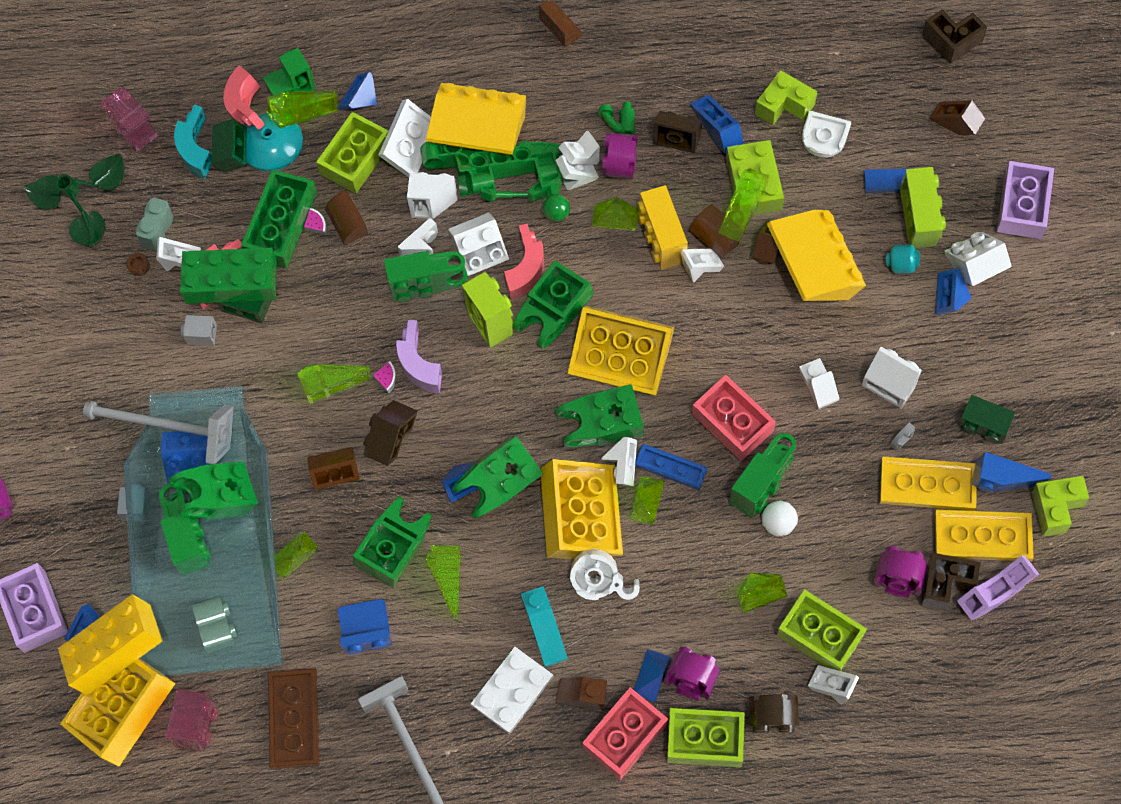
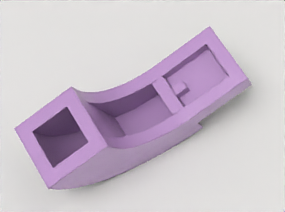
M408 320L407 328H403V341L397 340L396 344L402 370L408 379L419 388L433 393H440L441 366L440 364L427 362L418 355L417 320Z
M1021 555L996 576L971 589L957 602L972 621L985 615L1025 588L1026 584L1037 577L1039 573L1025 555Z

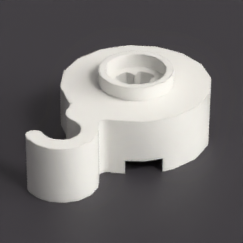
M585 550L577 555L571 564L570 580L572 586L575 588L576 593L585 599L599 600V598L617 591L621 598L630 600L639 593V580L635 579L631 588H625L623 586V576L618 572L616 561L603 550ZM598 571L600 576L596 575L595 578H591L589 572Z

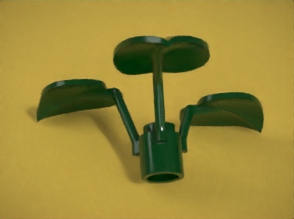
M121 154L104 158L91 168L89 178L93 183L79 180L77 177L73 180L67 174L59 177L49 175L25 185L24 189L29 199L38 208L43 210L56 208L60 203V196L70 198L82 214V217H77L72 221L69 227L70 236L77 244L92 247L102 238L105 231V221L97 211H92L86 215L84 209L75 198L79 193L78 184L91 187L99 185L102 190L106 191L118 187L124 178V163Z

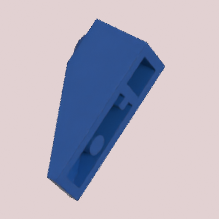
M710 95L690 103L691 108L698 119L702 120V125L714 143L724 153H726L727 147L744 144L739 122Z
M984 452L976 459L971 485L979 487L984 492L1035 487L1036 483L1047 482L1051 479L1052 474Z

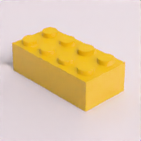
M133 594L58 648L68 686L89 695L161 643L162 638L151 605Z

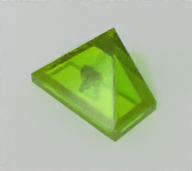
M618 197L598 203L594 207L592 227L636 231L637 212H639V209Z
M647 476L641 477L636 490L631 520L654 525L665 483L664 480Z
M303 531L271 558L268 563L284 580L319 550V547Z
M750 573L736 591L743 613L788 596L781 574Z

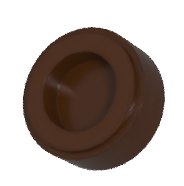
M135 253L127 259L126 266L132 275L143 276L149 271L150 262L144 254Z

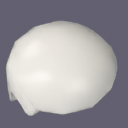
M781 500L768 504L761 516L763 527L769 534L777 537L790 534L798 524L795 508L790 503Z

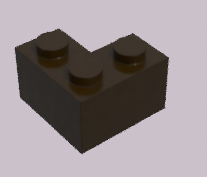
M941 9L925 21L922 35L951 64L984 40L987 26L974 13H971L956 24Z
M393 400L388 405H384L377 414L374 413L369 422V426H371L370 433L367 434L363 442L365 446L363 455L389 466L397 458L403 438L412 431L418 410Z
M932 553L928 561L921 606L945 611L950 602L952 589L969 592L977 586L981 562Z

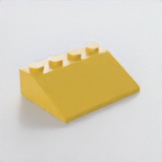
M441 83L436 94L426 142L512 155L525 119L526 95L499 92L493 89H479L473 86L465 87L452 83Z
M811 210L767 223L803 301L849 300L866 286L862 274L853 260V255L848 250L844 237L829 210Z
M585 306L582 308L568 374L619 387L632 384L635 391L657 395L674 327Z
M552 459L541 467L540 470L543 472V475H541L547 558L575 559L581 552L589 549L603 550L611 556L623 555L617 484L614 477L615 465Z
M139 658L89 695L81 693L60 725L100 758L120 766L175 683Z

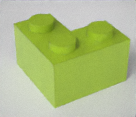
M780 70L756 101L755 115L772 125L775 124L784 110L804 120L815 105L817 91Z
M1084 476L1036 483L1031 493L1042 536L1062 534L1068 531L1072 525L1068 509L1084 507L1089 499Z

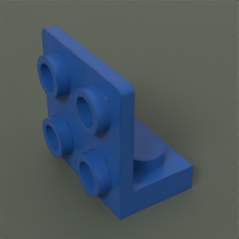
M181 431L162 432L161 456L167 484H169L168 479L180 471L203 465H211L206 463L208 436Z

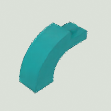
M194 105L192 111L188 112L185 122L177 121L174 140L178 153L187 169L194 175L205 179L212 165L210 151L199 147L196 141L206 120V115L202 107Z

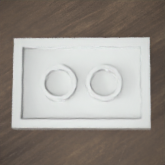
M402 100L378 156L407 177L410 174L418 173L423 162L420 147L426 142L431 116L410 100Z
M514 647L471 702V706L510 735L554 676L518 648Z

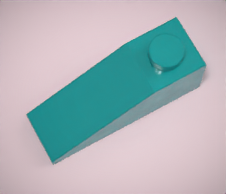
M544 586L521 593L522 603L544 666L548 667L568 660Z

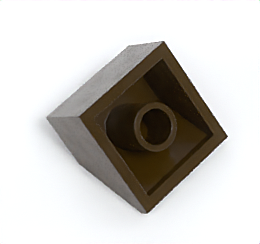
M659 111L653 123V144L695 154L702 132V120L692 116H680L671 111Z

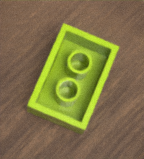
M352 112L317 160L316 164L320 175L357 194L381 160L378 154L389 131Z
M771 140L727 147L726 163L739 218L782 211L784 195Z
M933 167L906 169L900 185L908 243L914 245L915 248L936 246L939 238H942V231L946 228L945 217L941 216L940 213L942 198L941 195H937L936 189L939 187V179L937 174L934 175Z
M485 271L464 283L462 289L467 314L488 346L491 348L512 336V326L514 324L511 318L513 313L510 309L512 305L506 295L502 296L498 289L500 287L494 277L490 278Z
M804 589L779 627L777 637L824 667L842 671L864 637L867 628Z
M670 708L667 763L741 768L743 763L745 712Z

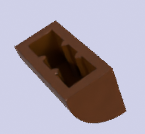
M545 1L538 5L539 19L565 48L582 37L581 30L554 1Z
M347 190L338 193L330 199L325 207V211L344 246L368 234L366 224Z
M713 204L705 208L689 228L694 235L721 258L739 245L745 232Z
M353 447L307 457L309 474L314 490L360 479Z

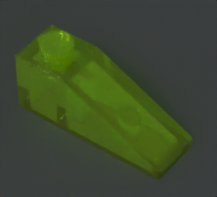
M335 90L295 91L267 97L268 117L279 128H283L338 111L337 92Z
M751 168L742 172L719 234L740 242L762 198L770 176Z
M317 364L306 366L297 372L309 404L373 379L369 366Z
M431 546V553H427L426 566L430 568L454 622H459L460 546Z

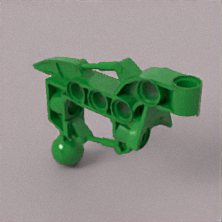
M522 141L519 145H515L512 155L433 142H425L420 147L425 168L443 169L453 167L456 169L460 197L481 194V198L488 201H495L496 198L528 197L531 202L540 198L541 200L545 199L542 211L546 219L552 222L563 221L570 213L569 201L566 197L559 194L561 190V173L556 157L563 155L559 149L560 144ZM535 173L538 176V182L528 190V193L496 191L494 179Z

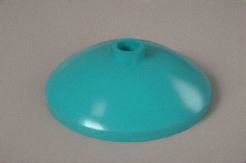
M270 112L258 115L265 124L260 130L253 125L250 127L246 124L244 125L247 127L246 163L256 170L271 172L272 169L277 171L291 165L302 151L303 135L301 129L291 117L285 114Z

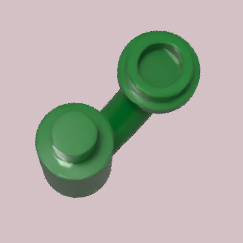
M623 102V108L620 110V123H617L612 118L614 115L612 106L605 104L599 107L597 115L603 118L613 131L620 134H636L635 110L631 108V102Z

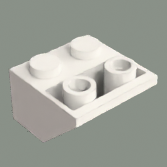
M424 172L410 174L407 200L411 218L434 219L457 201L458 195L454 176L444 173L428 175Z
M490 213L448 229L456 252L461 253L465 258V269L468 276L509 260L496 220Z
M984 232L974 233L969 239L963 242H956L952 244L951 248L944 251L952 266L960 269L964 281L972 286L1012 267L1005 243Z
M880 347L864 376L862 386L902 409L914 391L922 370L914 362L900 358L895 351Z

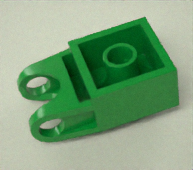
M428 250L384 259L393 302L403 303L413 298H428L433 294L459 288L468 279L465 269V258L459 252L452 251L429 255ZM452 258H458L461 264L448 265V262ZM460 272L463 274V278L459 281H453L450 278Z
M554 260L527 294L528 298L515 318L513 329L519 333L532 324L543 325L537 343L542 349L547 348L569 327L594 295L591 283Z
M632 384L580 397L559 406L555 410L557 418L575 419L581 424L577 431L563 438V444L568 448L599 445L600 447L619 442L623 437L636 438L644 436V425Z
M787 433L778 434L763 454L757 452L731 488L730 505L752 519L757 513L761 514L768 504L766 501L769 495L774 496L781 486L779 483L782 476L793 461V453L796 448V441L793 436ZM786 439L790 441L791 448L782 444L778 445V442Z
M509 436L474 462L454 483L452 490L458 492L472 485L479 489L481 494L480 502L470 513L473 519L506 503L543 475V472L518 437ZM506 464L512 466L511 473L505 472V469H507Z
M244 462L203 465L180 471L168 479L170 486L183 489L190 496L191 502L182 505V508L178 509L182 517L212 520L245 516L258 504Z
M170 483L166 484L159 493L165 519L160 521L173 565L182 575L209 567L208 559L212 557L208 545H205L202 538L205 536L202 524L198 522L197 518L180 516L178 510L182 508V505L190 502L189 498L182 489L172 487ZM169 489H176L177 493L171 494L166 500L165 493Z
M402 497L396 498L386 511L377 518L353 555V565L393 589L419 550L432 520V514L427 512L414 523L403 521L400 517L401 509L404 505V498ZM388 551L390 552V554L383 555L382 552L385 554V552Z

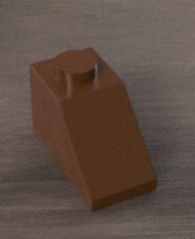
M972 100L939 102L930 116L931 121L958 135H975L986 119Z
M770 220L766 221L759 232L753 257L764 264H774L780 252L767 226Z
M587 677L560 679L556 704L604 711L608 688L607 680Z

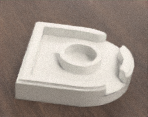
M809 111L802 133L804 147L811 154L818 157H831L838 154L845 145L851 121Z

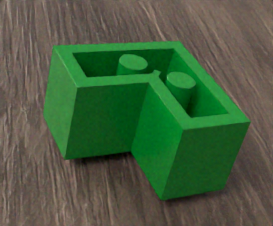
M299 48L289 50L280 56L279 60L282 69L273 71L263 78L266 89L277 108L316 90L310 66Z

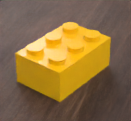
M666 185L641 192L640 202H637L639 209L637 216L640 225H644L646 228L644 235L647 244H652L653 250L651 253L654 263H659L661 270L683 264L680 252L683 249H687L688 242Z

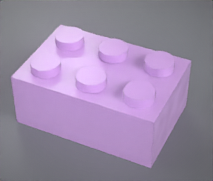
M1009 161L1004 175L997 232L1042 239L1047 228L1054 168Z
M38 563L0 579V604L15 644L20 650L26 653L67 634L68 629L46 571Z

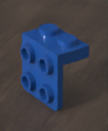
M383 599L342 606L338 609L342 634L340 642L345 654L354 655L364 650H380L392 645L386 604Z

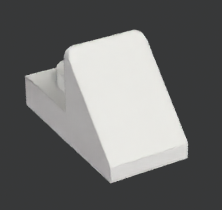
M586 131L577 142H563L559 146L560 151L570 164L597 165L599 162L600 147L589 131Z
M563 155L556 160L561 178L567 190L593 182L599 178L592 164H570Z
M431 218L398 246L400 256L428 250L429 255L433 254L432 248L427 243H431L436 238L438 230L436 223Z
M159 237L156 259L166 271H169L174 266L181 267L182 251H200L201 248Z
M683 249L680 252L683 266L693 283L704 272H720L724 267L719 256L712 249Z
M820 358L799 366V372L818 409L839 401L833 374L831 371H826Z
M623 437L601 458L604 461L617 462L614 470L616 484L634 486L637 440Z
M818 665L808 687L812 691L832 696L839 704H843L849 699L859 677Z

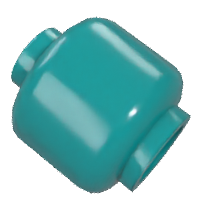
M912 244L894 245L891 253L886 254L887 267H891L894 274H912L916 268L920 267V252Z

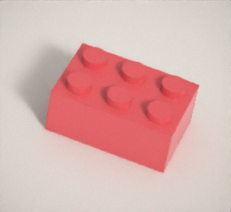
M727 375L722 377L699 398L692 407V415L740 461L746 458L774 432L776 421Z
M630 687L582 742L583 750L621 781L668 725V718Z

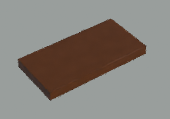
M317 669L268 672L269 768L273 770L320 766Z

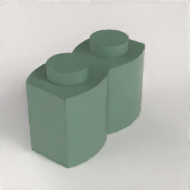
M153 197L145 207V217L137 225L136 236L143 248L157 251L158 238H165V232L173 222V212L167 201Z
M220 596L192 605L207 654L235 645L234 637H237L234 623L229 624L227 616L231 615L227 601L222 603Z

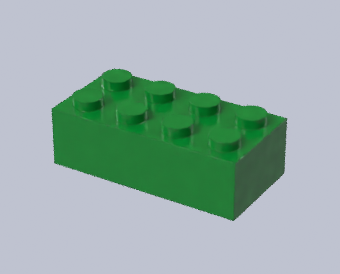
M272 169L241 244L242 249L273 248L277 258V266L287 269L304 228L309 210L312 208L317 195L314 180Z
M273 248L182 251L180 293L186 304L276 300L277 258Z

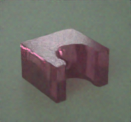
M123 86L101 102L111 124L137 152L158 137L156 130L147 122L150 119L149 114Z

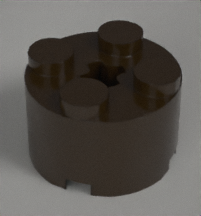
M783 694L759 695L760 699L754 701V696L748 697L749 727L754 728V733H769L770 728H779V733H793L795 727H799L798 696L793 695V700H788V695Z

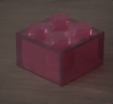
M177 689L165 738L176 748L204 752L205 746H208L211 740V731H209L211 722L215 721L217 715L215 704L206 694Z

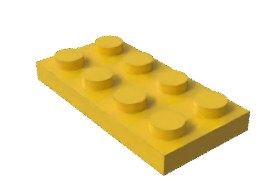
M882 457L880 504L975 511L977 487L971 485L975 464Z
M936 510L935 553L963 559L1015 561L1021 555H1025L1032 562V513Z

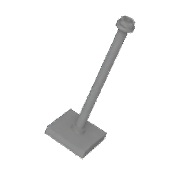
M93 401L90 403L86 402L83 408V415L89 419L100 416L208 436L206 463L216 464L231 447L234 405L224 404L209 418L208 427L98 407L97 403Z
M401 676L358 698L365 713L379 706L385 707L432 803L444 804L393 703L395 698L409 691L403 677Z

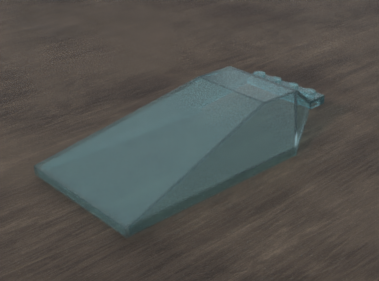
M243 386L149 394L150 416L208 427L209 418L224 404L234 405L231 447L216 464L244 462L258 504L245 516L212 520L197 518L198 522L203 526L205 536L202 538L205 545H208L212 557L208 559L209 567L182 575L173 565L160 521L165 519L159 493L161 488L167 484L161 456L162 432H176V430L146 425L124 463L132 594L151 605L162 638L161 643L141 656L140 659L165 676L283 665L267 450L245 411ZM169 489L165 493V499L167 500L171 494L177 493V490ZM182 489V491L184 492V494L187 495V497L189 498V500H190V502H191V499H190V496L188 495V493ZM220 596L222 603L225 601L228 603L231 615L227 616L229 624L234 623L237 637H234L235 645L207 654L192 605Z

